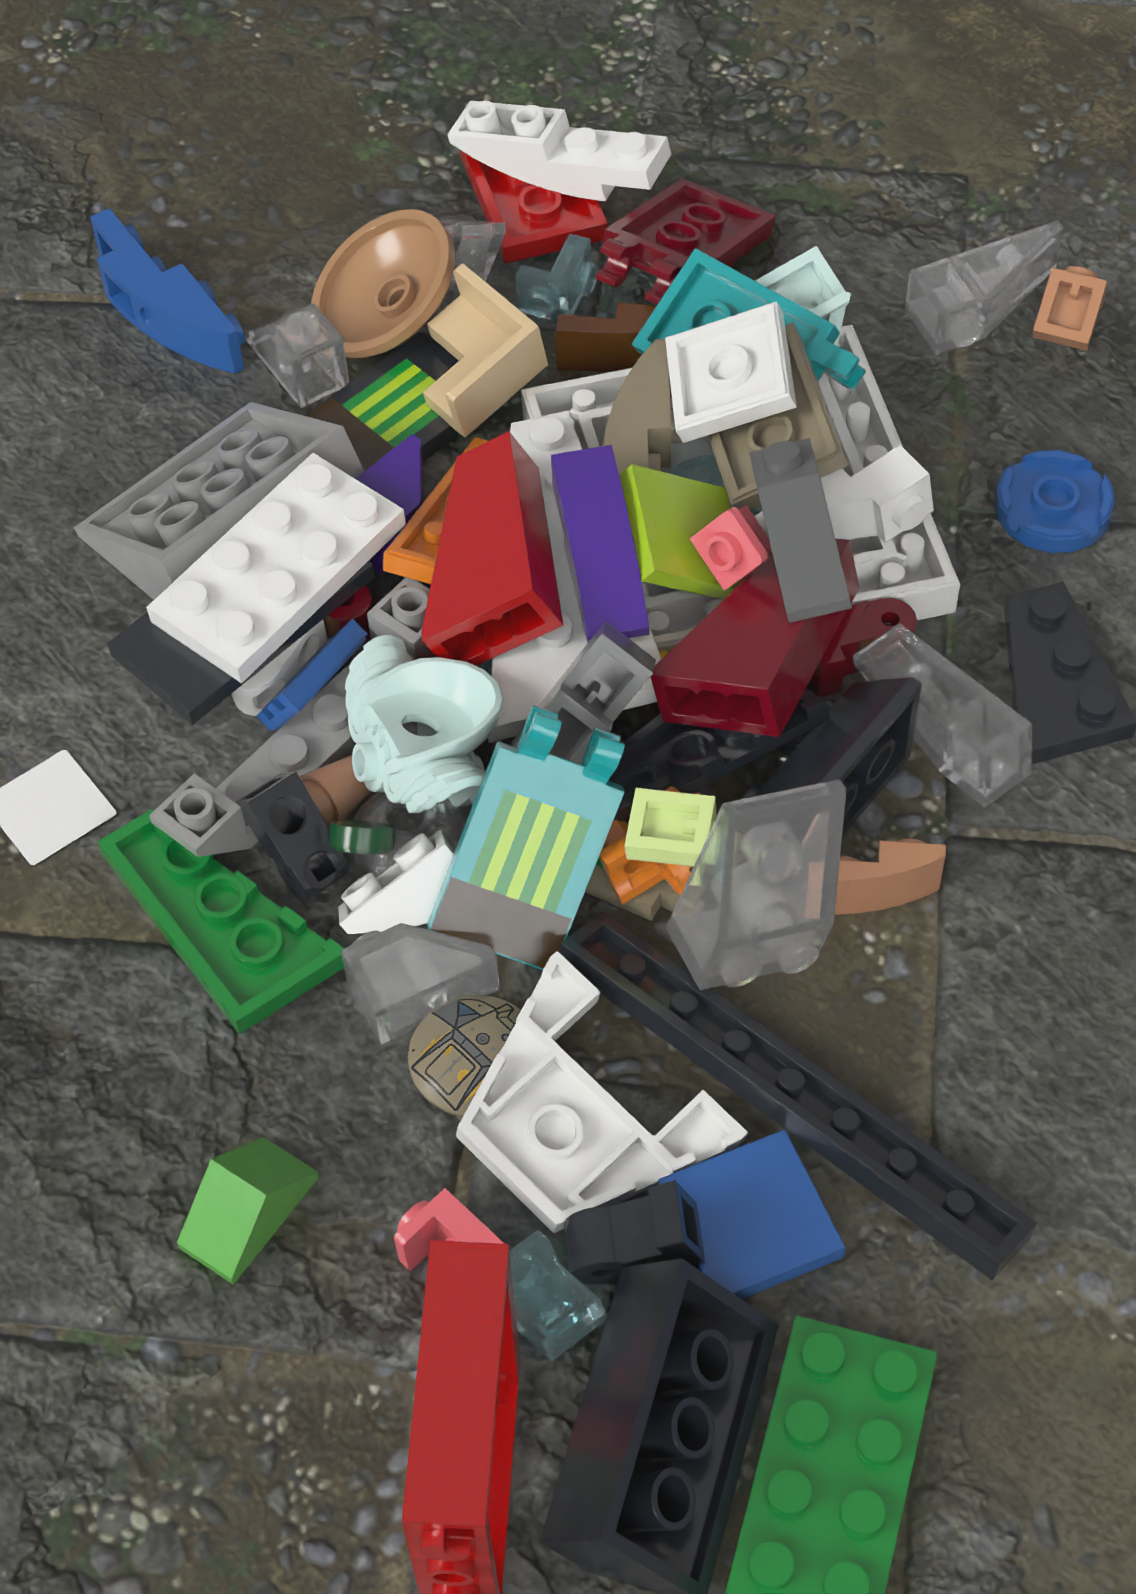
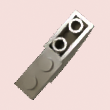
M656 339L641 355L625 378L613 403L606 424L603 446L612 445L619 474L631 464L661 471V468L671 467V443H683L676 433L673 407L670 405L672 394L665 339Z

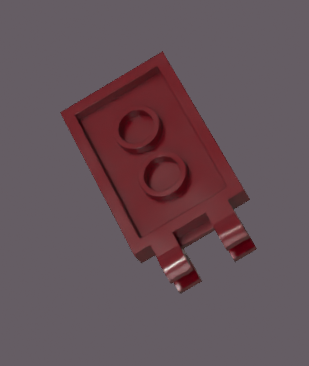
M681 178L605 229L600 253L609 257L603 269L596 273L595 279L611 286L619 287L625 281L632 266L658 276L654 286L645 293L644 299L658 305L695 248L721 263L731 266L772 235L776 215Z

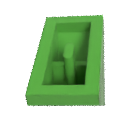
M264 1137L212 1158L178 1238V1248L234 1285L319 1178L318 1172Z

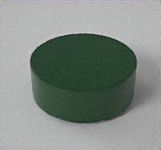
M331 821L329 846L333 850L348 853H391V850H394L396 826L373 821Z

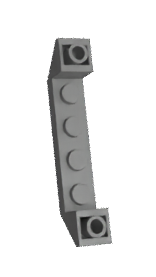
M405 577L367 613L371 640L381 635H391L403 640L406 651L413 660L433 658L435 654L422 641L421 634L430 589L417 580ZM351 662L321 689L299 713L274 733L217 788H214L194 773L149 815L151 823L197 857L251 849L259 840L250 826H245L242 809L235 803L237 800L277 774L296 771L300 776L346 758L353 751L356 743L353 741L349 731L345 701L347 692L345 690V683L350 672L349 666Z

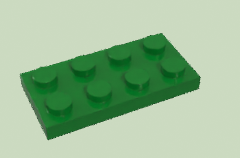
M798 1315L795 1316L725 1594H885L938 1352Z

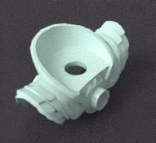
M381 635L373 638L363 646L364 651L359 653L349 666L350 672L345 683L349 731L353 741L356 743L352 753V767L356 779L359 782H364L369 791L386 793L387 798L392 803L406 804L409 813H420L425 809H431L437 802L440 803L447 799L450 805L455 807L473 805L486 772L480 757L474 755L473 750L489 738L500 717L504 698L499 683L484 669L471 663L441 657L413 660L407 653L402 639L391 635ZM408 722H417L418 735L408 732L402 725Z

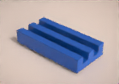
M351 619L316 651L256 717L270 731L274 729L277 731L305 707L365 642L367 633Z

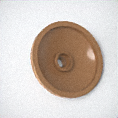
M405 209L382 215L368 222L348 237L325 265L313 291L310 309L311 322L314 332L320 341L340 356L365 358L390 351L416 335L441 306L452 280L455 266V247L452 237L445 226L436 217L427 212Z

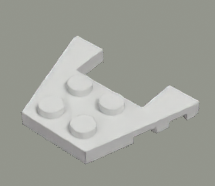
M558 951L549 958L539 982L530 998L525 1002L516 1019L515 1026L500 1053L496 1055L460 1121L456 1132V1137L553 1233L564 1229L566 1218L573 1213L587 1208L616 1205L648 1190V1187L658 1185V1179L738 1148L748 1134L733 1117L702 1090L656 1135H651L555 1042L598 1002L600 991Z

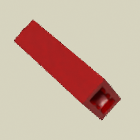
M510 431L456 458L421 631L422 641L437 657L465 661L475 666L564 626L539 467Z

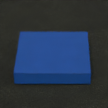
M786 1130L658 1179V1185L675 1180L697 1203L706 1263L695 1265V1268L740 1299L844 1258L846 1248Z

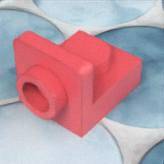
M446 1188L430 1202L422 1200L412 1206L400 1220L397 1233L394 1236L399 1261L408 1270H412L429 1254L430 1240L505 1244Z

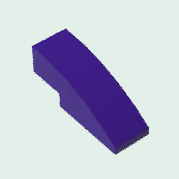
M612 445L552 454V486L564 532L565 553L587 643L605 621L609 622L628 638L650 635L639 566Z

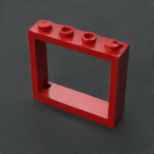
M430 1240L402 1512L403 1530L419 1594H503L521 1368L509 1244Z

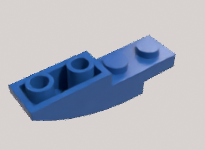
M110 208L90 217L100 256L97 258L106 298L128 321L159 344L188 359L234 374L244 369L240 345L245 343L244 332L232 313L224 314L217 306L216 298L205 280L196 281L182 263L167 270L159 257L150 258L145 252L142 240L136 229L131 224L124 226Z

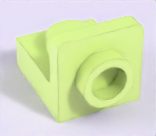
M636 788L625 840L626 859L693 866L695 883L709 885L713 862L724 863L728 842V824L718 823L715 796Z

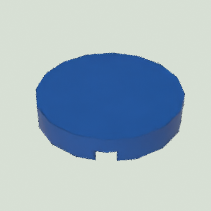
M1060 450L1035 451L1023 456L1021 463L1014 465L1012 468L1010 464L1002 472L994 501L997 520L1009 536L1028 548L1048 553L1075 552L1094 544L1107 531L1115 504L1112 483L1104 473L1103 477H1101L1098 472L1092 469L1093 463L1080 455Z

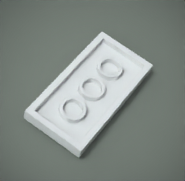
M312 453L146 607L150 621L242 683L406 525L404 509Z

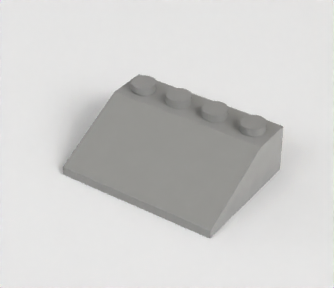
M250 402L76 525L74 529L84 542L155 600L312 453L354 479L361 475L364 469L343 426Z

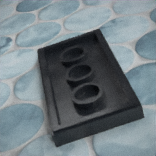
M368 561L242 683L150 621L148 612L109 641L107 645L111 656L191 725H194L375 578L373 564Z

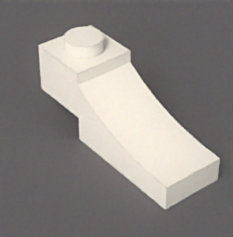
M901 445L895 447L851 477L843 469H839L821 478L834 535L837 539L851 540L878 535L886 543L902 531L915 528L929 513L934 511L930 475ZM761 511L754 517L768 536L763 511Z

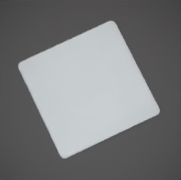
M66 750L58 752L0 788V827L30 865L38 864L116 815V810Z

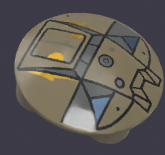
M472 995L445 1002L425 1016L414 1031L408 1051V1064L412 1080L424 1098L437 1108L456 1115L461 1121L496 1055L500 1053L515 1026L521 1009L496 997Z

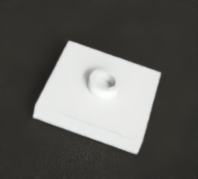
M777 301L665 338L675 429L683 443L797 408L784 315Z

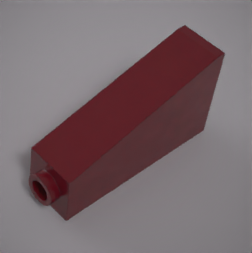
M835 538L852 603L860 587L851 543L848 539ZM771 554L767 561L757 567L754 572L655 665L654 672L650 678L663 722L780 737L848 609L789 623L773 554Z

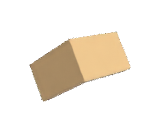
M462 263L453 271L460 296L427 323L431 337L459 361L423 392L427 406L465 438L548 366L539 326Z

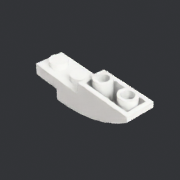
M470 101L447 134L450 144L504 174L550 191L605 202L615 186L650 190L671 156L667 136L595 130L586 127L574 128L569 126L565 109L544 108L536 105L523 106L492 103L490 101Z
M442 829L430 838H427L424 833L415 836L395 853L393 859L397 863L377 878L372 873L362 876L345 890L341 896L344 903L338 907L339 924L347 934L385 932L414 927L428 922L456 847Z

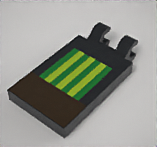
M419 332L304 416L343 426L364 471L411 434H414L421 440L424 462L460 435L459 432L427 406L423 392L459 360L434 339L430 341Z

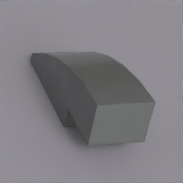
M607 621L603 623L538 706L558 713V720L562 721L557 739L549 753L581 764L594 728L597 727L609 732L612 729L613 721L654 672L656 659ZM524 726L510 743V746L517 747Z

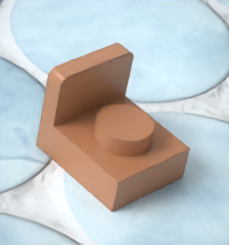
M1069 266L1065 270L1052 267L1034 325L1033 338L1088 351L1097 317L1105 299L1107 281L1098 279V275L1095 272L1083 267Z

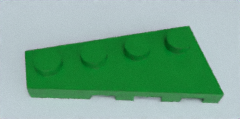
M153 809L97 841L104 859L239 1034L245 1032L350 964L348 950L331 938L326 941L307 927V922L304 918L287 906L282 909L258 891L257 884L237 871L234 874L213 859V855L197 857L151 823L149 815L154 811Z

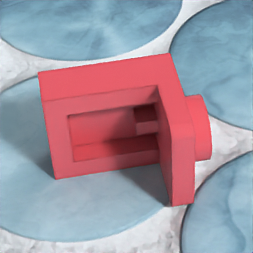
M747 505L740 509L732 507L726 510L690 538L724 591L746 579L757 567L767 561L768 557L772 554L768 536Z

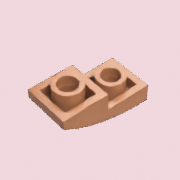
M911 838L898 841L880 840L877 862H864L849 856H837L831 859L813 858L808 914L839 915L878 911L900 906L930 895L940 888L946 856V845L927 844L921 840Z

